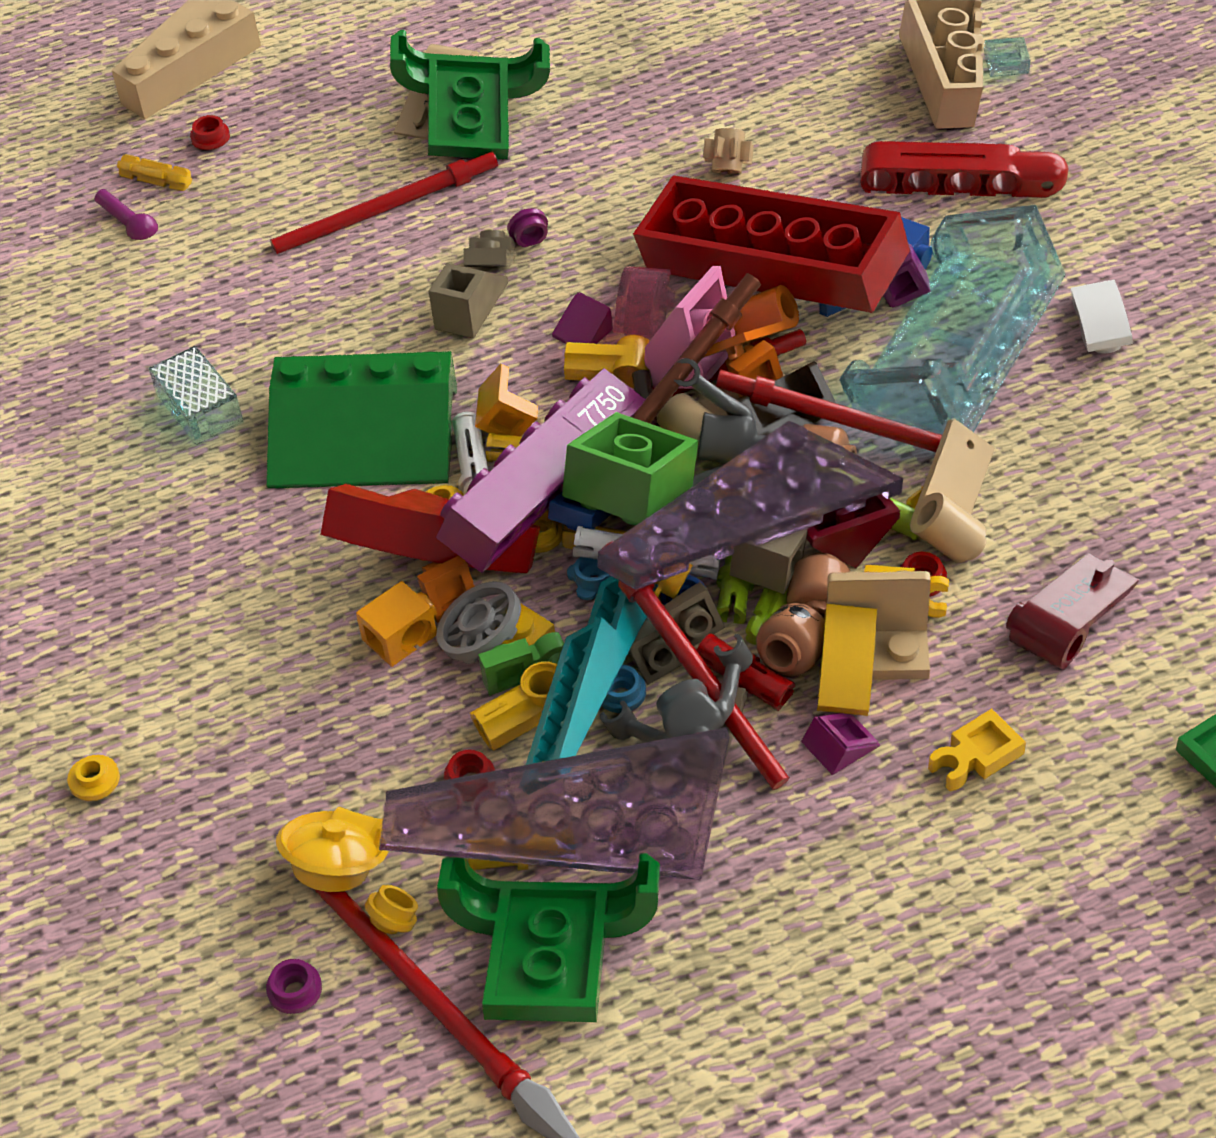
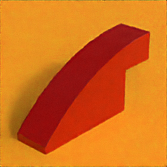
M350 484L328 489L320 535L386 553L437 563H444L458 556V554L436 538L445 520L440 516V513L449 499L415 488L391 496L382 495ZM532 525L486 570L528 573L533 566L540 526ZM467 562L469 568H474Z

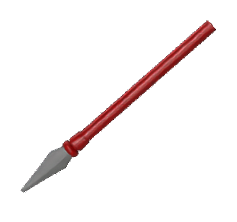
M314 889L480 1063L487 1076L501 1090L502 1096L513 1102L524 1124L546 1138H580L551 1090L533 1082L526 1070L521 1069L504 1052H500L385 932L377 929L371 923L370 916L346 891L326 892Z

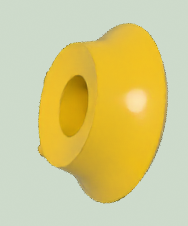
M337 807L334 811H319L301 815L285 824L276 836L277 849L282 857L291 863L293 874L297 880L310 888L326 892L346 891L359 886L367 878L370 869L382 863L389 852V842L383 833L384 822L382 819L356 813L343 807Z

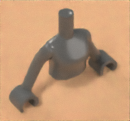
M681 358L676 361L677 363H688L694 369V375L691 380H674L678 385L683 387L692 386L719 408L734 414L715 415L704 412L698 448V461H715L727 466L716 467L694 475L691 492L706 487L708 478L714 474L741 465L749 466L755 453L785 456L787 438L758 434L756 420L751 409L700 375V368L695 361L688 358ZM682 499L670 508L678 506L681 503Z
M739 634L734 635L737 644L732 650L722 652L718 645L715 646L714 651L725 668L719 699L714 702L709 697L706 686L698 679H688L673 685L656 702L657 710L662 716L665 732L638 722L625 701L620 702L622 712L616 718L608 719L606 714L602 712L600 720L610 734L618 740H626L633 736L665 751L681 750L694 746L704 765H715L721 759V753L712 735L724 725L731 715L737 696L740 673L752 664L753 655Z

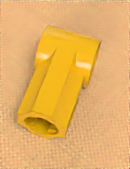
M634 334L622 337L617 342V345L567 342L564 353L565 380L581 381L584 377L591 380L605 368L630 388H634L632 373L638 370L650 371L646 367L644 359V348L650 340Z
M547 661L529 666L521 676L520 685L470 712L474 726L489 749L494 751L538 726L557 667L556 663Z

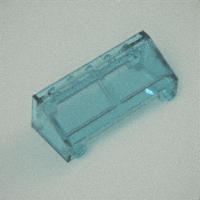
M1036 205L947 215L943 218L931 239L932 254L939 263L929 279L931 292L916 299L872 369H870L865 361L854 360L847 366L839 379L853 409L943 435L947 421L955 418L972 432L976 430L1066 275Z

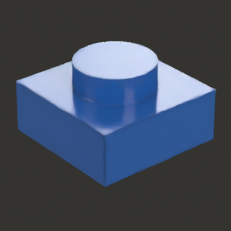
M563 491L549 503L548 519L563 523L573 531H576L578 526L595 529L611 515L602 510L587 509L580 502L563 497Z

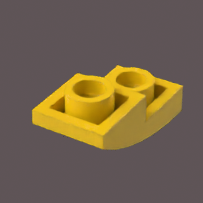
M826 604L817 711L868 716L873 675L877 609Z

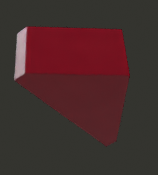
M878 483L796 509V512L807 527L806 539L810 545L825 554L837 557L840 561L854 568L861 564L900 518L899 508Z

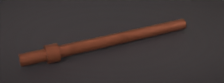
M747 273L727 299L721 298L709 313L711 319L679 359L688 358L698 364L725 329L731 330L742 317L740 311L761 286L759 280ZM675 362L632 418L651 423L680 387L674 380L685 381L693 371V367L688 363Z

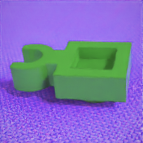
M559 632L548 633L530 646L526 639L523 638L509 644L498 645L492 650L478 654L482 680L489 696L520 685L523 672L535 663L549 661L558 664L564 645Z

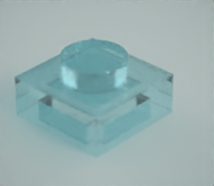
M1024 37L985 40L984 56L990 77L1029 74L1031 60Z

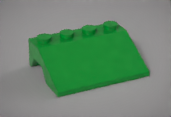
M452 351L274 357L269 386L267 489L337 487L344 484L371 486L449 483L452 450L451 410L453 395L457 394Z

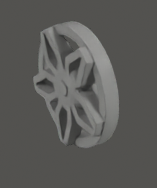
M497 581L482 583L467 590L453 601L441 617L436 633L439 646L454 660L463 661L466 664L476 663L479 658L478 654L492 650L505 640H511L516 634V624L521 613L519 597L509 585ZM500 594L488 602L482 599L489 595ZM461 645V648L452 647V646Z

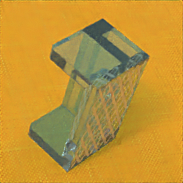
M196 346L148 368L157 397L196 446L244 423L236 393Z

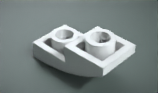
M1115 280L1070 288L1073 306L1079 318L1081 336L1087 352L1112 353L1119 350L1121 346L1133 344L1127 314Z

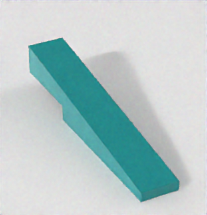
M634 563L636 568H641L637 563ZM616 574L600 583L587 626L567 636L519 783V786L527 793L566 775L647 617L637 602H630L619 588L618 583L620 579ZM654 583V588L652 589L653 592H655V590H656L657 587H658V585L655 584V583Z

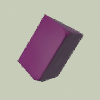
M909 244L910 252L883 295L889 307L892 308L931 292L927 272L911 244Z
M578 292L555 327L552 337L565 344L567 342L597 344L613 330L611 309L607 305Z
M844 713L814 717L801 740L805 747L831 775L880 747L875 737L853 714Z

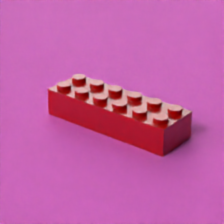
M675 175L671 177L633 233L648 271L700 280L712 266H721L724 285L736 287L744 276L749 273L761 283V286L757 289L759 292L783 285L789 289L795 299L869 313L874 312L910 252L900 212Z

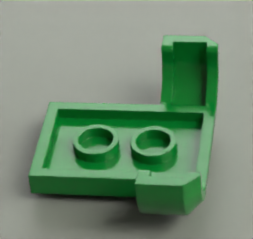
M400 30L392 35L390 39V70L392 76L403 87L417 93L428 94V156L477 158L493 152L497 159H508V99L531 95L545 85L550 74V46L542 39L535 38L531 49L526 54L515 58L430 54L412 48L407 41V32L405 30Z
M456 850L443 858L437 885L438 899L443 911L455 923L470 931L493 935L482 1002L484 1020L597 1022L605 938L622 937L632 934L645 927L652 920L658 907L660 863L649 854L641 853L639 855L637 871L630 878L616 883L495 881L480 876L469 866L466 852L463 850Z

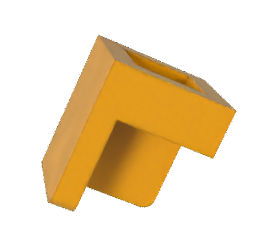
M500 363L479 387L475 427L487 433L522 436L537 420L538 405L507 391L509 367Z

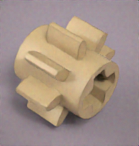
M718 128L715 129L714 139H704L703 158L705 162H712L711 171L714 173L727 171L728 174H742V164L752 165L754 145H752V141H745V131Z

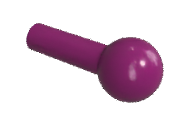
M106 189L99 190L95 195V202L126 226V234L131 239H147L158 231V224L152 216L145 213L135 214Z

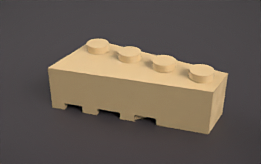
M234 0L186 1L111 70L121 105L143 119H147L261 47L254 12Z
M905 0L899 37L935 129L971 128L975 126L983 91V56H981L983 35H981L982 12H980L982 0Z

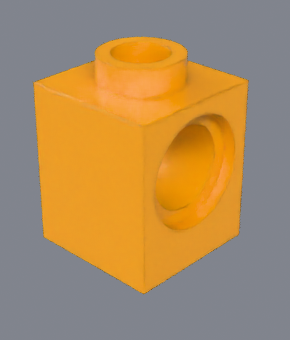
M400 581L356 612L362 640L391 667L416 651L417 649L414 646H423L434 638L437 633L434 619L437 611L434 604L426 594L414 592L403 581Z

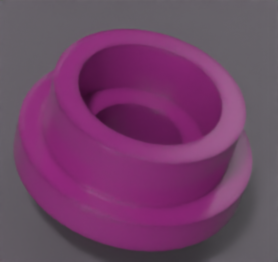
M523 209L510 219L507 225V232L509 237L521 247L539 244L548 234V219L544 212L539 209Z
M288 959L276 965L266 984L269 1002L276 1010L286 1014H296L308 1010L318 1001L322 992V981L318 971L311 964L300 959ZM299 982L304 984L296 992L285 993L286 988L292 983Z

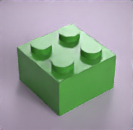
M615 412L567 444L562 496L580 502L587 509L602 510L621 517L628 524L647 526L692 491L698 440Z

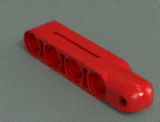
M878 141L867 145L863 150L860 183L861 188L866 193H871V191H886V194L928 192V195L970 193V196L996 197V194H1012V197L1047 198L1059 192L1066 185L1069 168L1065 159L1056 153L1020 151L1019 148L1009 144ZM1044 182L1053 183V185L1047 189L1041 186V184Z

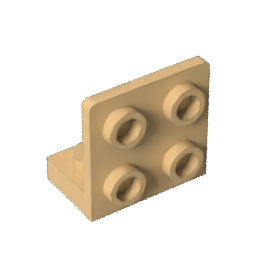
M852 571L828 574L827 604L877 609L872 680L930 679L927 637L931 583L929 572Z

